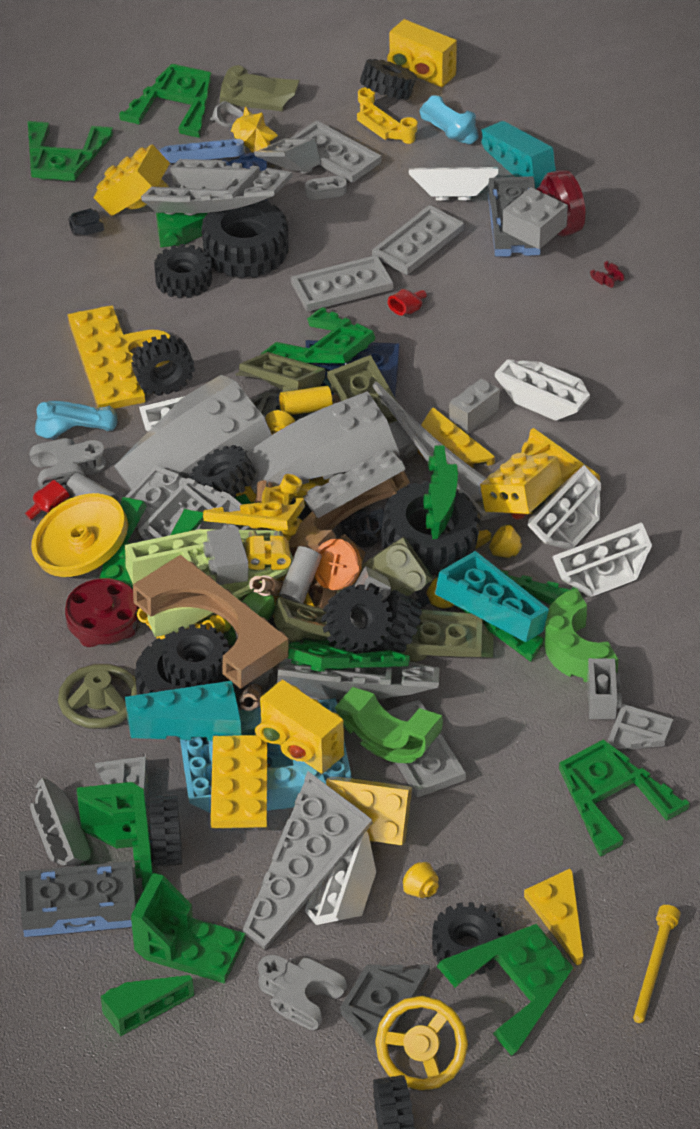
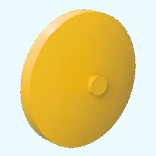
M91 493L70 498L53 508L37 526L31 544L33 556L45 572L54 576L73 577L88 573L107 562L121 547L128 530L127 516L121 505L114 498L105 494Z

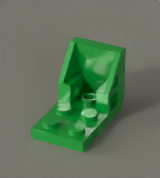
M133 782L78 787L77 798L82 831L116 849L133 847L136 879L142 878V888L144 890L152 876L144 789Z
M156 873L152 874L131 914L134 950L145 960L224 984L246 941V934L193 918L192 904L165 876Z

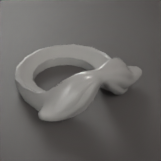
M224 101L215 107L210 120L217 122L223 127L231 128L234 123L223 121L220 109L222 108L239 118L244 113L236 108L234 104L232 105Z

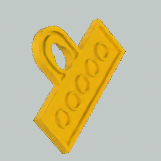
M113 305L67 314L97 408L111 406L113 409L145 403L144 392L138 384L131 365L133 354L130 351L136 347H143L142 343L144 341L151 342L152 337L156 336L157 339H161V335H166L169 339L170 335L164 331L153 329L123 335ZM169 361L160 362L155 367L163 366Z

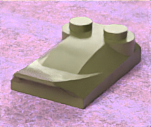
M234 65L227 70L222 82L220 103L226 101L240 107L283 111L286 102L295 96L300 80L248 74L246 68Z
M266 352L240 363L239 372L235 375L262 379L277 388L283 389L282 392L320 387L325 378V368Z
M371 355L328 372L327 377L331 383V390L341 401L368 391L387 419L388 424L397 421L373 388L375 381L378 382L396 401Z
M404 536L361 564V572L366 566L388 577L391 591L397 590L406 596L422 589L424 585L433 580V577Z
M278 597L274 609V622L278 631L283 632L290 642L302 640L304 637L328 640L327 638L331 636L329 631L324 633L322 628L327 625V622H322V616L326 614L323 608Z
M422 610V615L419 617L421 619L420 624L416 627L418 629L416 635L413 634L411 644H407V649L404 653L402 652V654L410 656V661L424 660L427 655L493 658V634L488 631L483 620L473 614Z

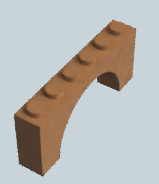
M405 472L398 473L319 518L311 512L300 523L296 534L292 535L289 541V548L293 558L298 546L316 551L322 543L330 539H336L332 529L342 520L369 504L397 494L398 490L410 483Z
M182 555L177 556L133 584V603L151 617L168 609L192 607L211 611L226 619L237 632L238 639L233 647L223 655V675L239 688L244 687L288 657L289 638L283 632L274 628L264 617H260L252 611L246 603H242L228 589H224L211 576L206 575L193 562L188 561Z

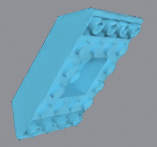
M336 698L317 700L322 706L336 713ZM261 707L251 711L238 710L241 720V736L256 735L255 729L261 723ZM191 737V740H181L180 738L189 803L211 813L213 741H208L207 737ZM345 742L344 756L323 774L305 762L295 761L285 756L280 745L267 744V763L271 765L267 768V811L293 808L298 793H300L305 782L304 779L307 771L325 784L326 779L330 776L351 778Z

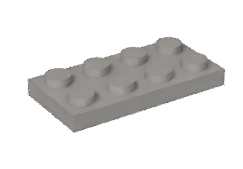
M317 120L292 137L315 138L321 163L319 165L345 178L350 183H354L381 163V155Z
M429 205L372 249V256L377 255L381 262L408 275L464 231V223Z
M377 255L291 276V284L307 312L393 290V282Z
M390 449L380 450L373 455L372 459L365 463L359 462L353 465L347 473L333 476L329 483L313 487L303 498L307 506L319 518L404 471L405 467L402 461Z
M416 700L387 712L401 721H409L419 708L426 709L420 700ZM441 733L426 752L414 762L396 763L417 798L466 780L464 769Z

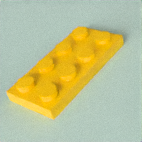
M257 735L213 736L211 828L267 827L268 742L263 741Z

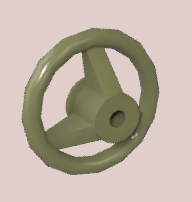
M112 664L85 666L67 676L59 688L57 702L63 715L79 726L88 729H105L119 725L127 719L126 703L112 686L110 675L121 678L128 684L131 691L130 696L137 695L135 677L124 668ZM84 678V683L68 700L69 691L72 686ZM84 705L96 710L105 709L110 706L118 713L105 718H88L77 714L74 710Z

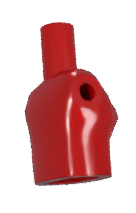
M401 289L398 293L388 297L387 304L399 316L410 315L421 308L422 299H425L427 294L424 290L413 293L407 289Z
M52 480L33 495V502L35 504L25 512V515L32 520L41 511L49 513L53 508L66 501L70 495L62 485Z

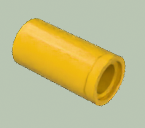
M329 386L280 392V409L290 415L316 412L332 405Z

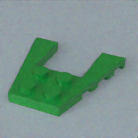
M171 64L155 79L156 82L152 86H147L143 90V95L139 99L135 98L129 103V108L125 112L121 111L119 113L120 120L140 125L156 97L190 104L191 107L178 127L179 134L199 138L212 79L211 72Z
M28 121L31 178L75 181L113 136V127L91 126L84 148L73 149L44 146L50 130L49 122Z
M321 307L307 318L309 326L331 330L330 333L310 348L275 342L261 354L269 352L304 363H347L360 351L365 350L370 343L376 340L374 331L358 323L353 325L349 319L344 318L342 320L337 313L333 311L328 313L326 308Z
M123 497L120 505L128 520L127 534L118 551L103 564L100 578L119 580L133 589V583L126 569L125 545L132 544L128 540L147 506L142 500ZM184 509L170 535L196 530L202 522H207L204 521L203 512Z
M500 570L530 595L550 605L565 592L570 591L569 589L559 587V583L547 581V584L532 581V577L522 575L519 578L508 575V571ZM458 607V608H459L460 610H462L464 613H470V612H468V611H466V610H464V609ZM483 620L488 631L530 662L543 646L544 638L538 635L524 642Z
M307 638L304 639L303 644H300L298 641L288 644L287 658L291 659L292 664L311 665V670L320 672L326 671L327 668L409 666L410 660L409 655L392 650L355 654L342 650L343 648H335L334 646L337 644L335 640L330 643L329 640L315 639L312 641V639Z
M604 739L559 763L560 773L600 857L622 846L624 838L595 805L601 800L635 783L666 821L689 809L690 803L686 799L681 800L675 796L671 788L664 783L660 785L650 777V773L645 769H638L630 763V758Z
M537 924L448 957L437 964L438 969L456 988L495 958L531 1001L493 1033L511 1056L518 1051L574 968Z

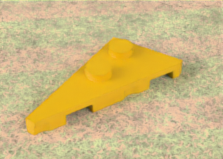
M296 498L295 504L284 506L279 501L240 505V511L224 512L223 507L204 510L203 517L204 521L245 525L251 528H272L275 531H284L291 527L305 508L304 498Z
M567 869L525 889L524 897L574 963L579 965L582 963L583 949L573 874L571 869Z

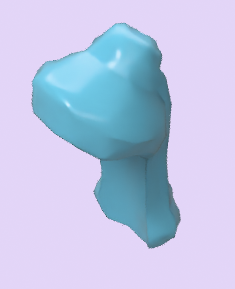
M437 95L431 96L421 107V118L442 129L449 139L466 143L467 145L473 144L478 140L479 135L478 128L476 127L475 113L467 110L464 114H459L449 108L444 103L442 97Z
M64 401L42 402L36 409L35 432L41 437L54 440L60 434L77 425L113 431L118 423V415L111 406L95 408Z

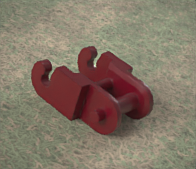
M608 261L604 262V267L609 273L605 274L599 271L595 273L594 269L590 271L592 279L610 288L614 287V282L618 280L622 282L625 279L624 274L618 270L619 267L612 262L609 264Z

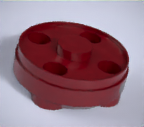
M567 170L547 173L537 190L568 205L567 225L557 235L561 237L573 235L583 229L586 217L584 197L579 183L574 175Z
M109 578L93 579L80 584L69 594L66 601L65 617L69 631L85 647L115 643L122 639L133 637L137 633V626L140 621L137 617L139 607L133 603V589L124 582Z

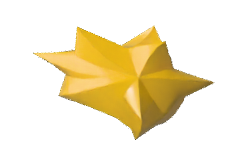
M247 107L244 109L243 116L236 119L231 129L235 139H242L244 146L248 147L251 153L271 145V141L278 136L266 126L262 112L252 114Z

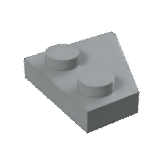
M622 704L607 742L619 751L665 746L673 726V719Z
M146 756L95 763L96 770L105 785L133 782L143 788L146 805L148 761Z

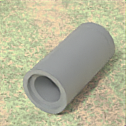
M75 473L67 482L66 491L72 497L98 493L108 495L119 503V496L81 473Z
M298 546L279 595L288 600L304 603L322 555L312 549Z

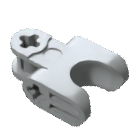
M63 438L36 444L29 453L30 459L36 467H51L40 472L38 476L40 489L44 488L52 480L57 481L66 489L68 480L75 473L90 476L101 473L106 468V460L103 457L104 445L97 440L75 444L73 440Z
M268 955L263 957L258 964V973L260 975L258 978L259 988L265 994L273 996L270 1002L273 1009L280 1015L309 1030H315L322 1023L320 1008L308 999L313 995H326L337 999L347 989L346 981L342 975L309 958H303L296 966L280 956Z

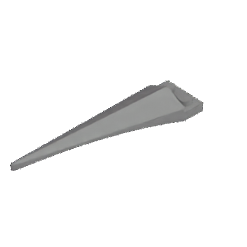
M375 381L373 388L428 462L429 456H433L434 445L442 444L416 422ZM445 447L447 464H457L458 492L460 494L465 493L470 498L469 502L472 501L475 504L480 516V522L508 514L485 512L480 484L487 478Z

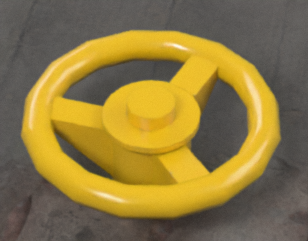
M426 996L405 998L389 1008L378 1025L375 1040L378 1060L389 1077L404 1075L408 1088L419 1091L439 1088L452 1080L463 1066L468 1048L465 1026L455 1010L439 999ZM426 1008L438 1012L428 1026H415L407 1033L389 1031L396 1018L410 1009ZM448 1020L455 1033L456 1049L453 1060L446 1070L440 1073L436 1054L441 1043L439 1033ZM387 1044L404 1046L409 1057L416 1061H423L428 1078L419 1079L407 1076L396 1068L389 1056Z

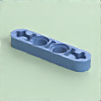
M229 139L169 145L161 148L160 153L170 163H176L179 159L208 160L237 157L245 153V146L242 139Z

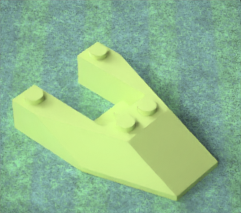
M198 529L125 545L126 569L132 583L138 582L179 555L193 562L198 569L211 576L216 582L215 576L209 573L208 560L210 558H205L203 551V542H207V531L213 529ZM239 530L243 547L250 531H252V534L253 531H256L257 536H264V541H270V536H274L275 532L273 530ZM290 552L291 563H292L293 556H292V554H291V552ZM271 564L265 565V570L248 568V581L220 586L228 589L234 597L241 601L250 592L254 591L249 586L250 580L254 576L267 575L278 580L288 573L290 565L282 570H271ZM180 607L162 611L152 617L148 615V622L154 636L158 637L173 631L179 632L178 628L184 626L186 629L190 624H196L216 613L200 608Z

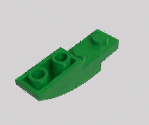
M434 445L433 456H429L428 460L429 471H433L434 475L431 476L428 494H424L423 502L424 509L429 511L426 515V527L431 529L432 539L439 538L450 520L458 483L457 464H447L444 445Z

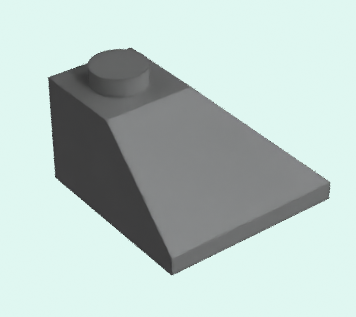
M284 138L254 152L258 158L290 171H300V173L311 172L313 167L321 164L315 138Z

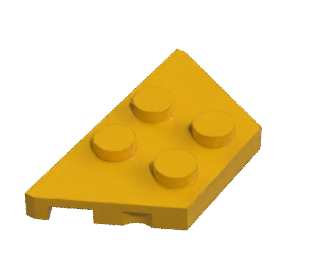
M434 407L429 411L421 426L448 450L472 468L475 463L486 462L487 466L495 464V456ZM418 449V452H417V453H419L422 457H424V456L422 455V453H421V452L419 451V449Z
M535 428L530 430L527 442H524L521 453L530 456L546 453L548 456H558L563 484L585 465ZM586 466L587 469L600 481V475L592 469H590L588 466Z

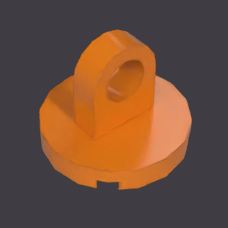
M330 539L319 546L316 552L321 554L322 558L314 575L316 581L322 587L330 590H343L353 585L361 572L362 560L357 548L352 543L342 539Z

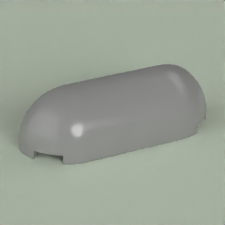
M42 777L35 786V788H38L35 802L30 804V808L48 857L53 862L62 866L80 865L90 858V848L74 808L68 797L57 785Z

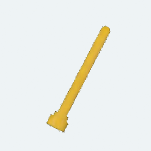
M661 905L657 912L656 920L659 930L633 1016L636 1023H642L645 1020L670 930L676 927L679 922L681 913L679 909L672 905Z

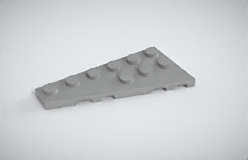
M307 771L304 779L305 782L300 793H298L291 816L287 820L272 857L269 870L265 874L258 897L254 901L243 928V932L264 950L268 948L373 824L371 818L309 771Z

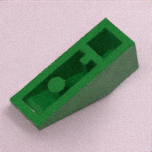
M177 212L174 214L156 213L160 248L173 245L179 246L202 237V222L207 213H196L193 215Z
M190 975L125 982L118 987L109 989L101 996L102 1012L117 1033L123 1036L193 997V978Z

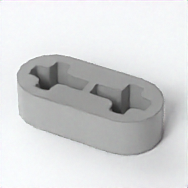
M341 176L311 179L305 184L306 197L311 200L340 197L347 192V181Z

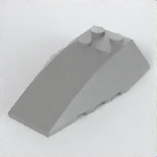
M179 159L170 168L173 185L170 188L150 187L141 198L154 211L165 212V214L177 212L193 215L196 213L219 212L247 206L272 197L293 175L289 171L270 168L260 171L258 166H251L250 169L242 168L240 163H233L232 166H228L226 161Z
M221 374L181 398L114 465V468L131 490L155 465L187 479L190 478V473H193V467L198 466L197 462L206 459L205 456L208 453L211 455L216 449L222 450L224 446L230 448L232 445L242 447L247 453L272 436L264 417L235 380Z
M367 391L299 419L276 432L246 454L256 469V477L254 480H251L252 484L250 485L254 494H256L257 483L262 480L267 481L266 487H268L269 481L275 487L280 485L285 474H293L302 480V484L309 483L311 478L323 476L325 480L332 478L333 474L347 473L353 465L359 462L365 463L372 459L373 455L380 450L390 449L397 457L400 456L387 419Z
M156 465L126 495V498L144 501L147 506L137 524L138 531L145 541L170 536L184 509L203 512L204 510L223 507L224 512L240 511V505H242L226 492L216 491L208 485L203 486L195 480L185 479L177 473ZM207 521L206 523L202 522L196 530H218L238 527V530H258V528Z
M286 658L279 665L277 683L283 679L290 685L298 687L301 692L316 700L333 698L341 700L352 687L374 693L377 699H384L438 688L439 668L409 662V666L327 668L326 671L320 672L311 670V665L292 664L291 659Z

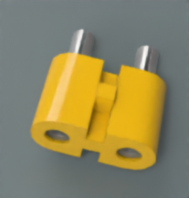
M252 531L248 533V538L244 542L248 568L265 570V565L270 564L271 570H282L289 567L291 563L289 541L283 536L282 531H279V536L278 531H275L274 536H270V541H264V536H257L256 531H253V534Z

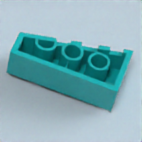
M505 121L482 129V145L484 149L514 177L533 176L536 190L540 187L547 173L556 171L553 147Z
M476 551L439 572L435 594L524 642L529 641L544 631L549 609Z
M232 681L125 697L131 738L166 739L167 736H177L181 740H191V737H207L208 741H213V736H241V720Z

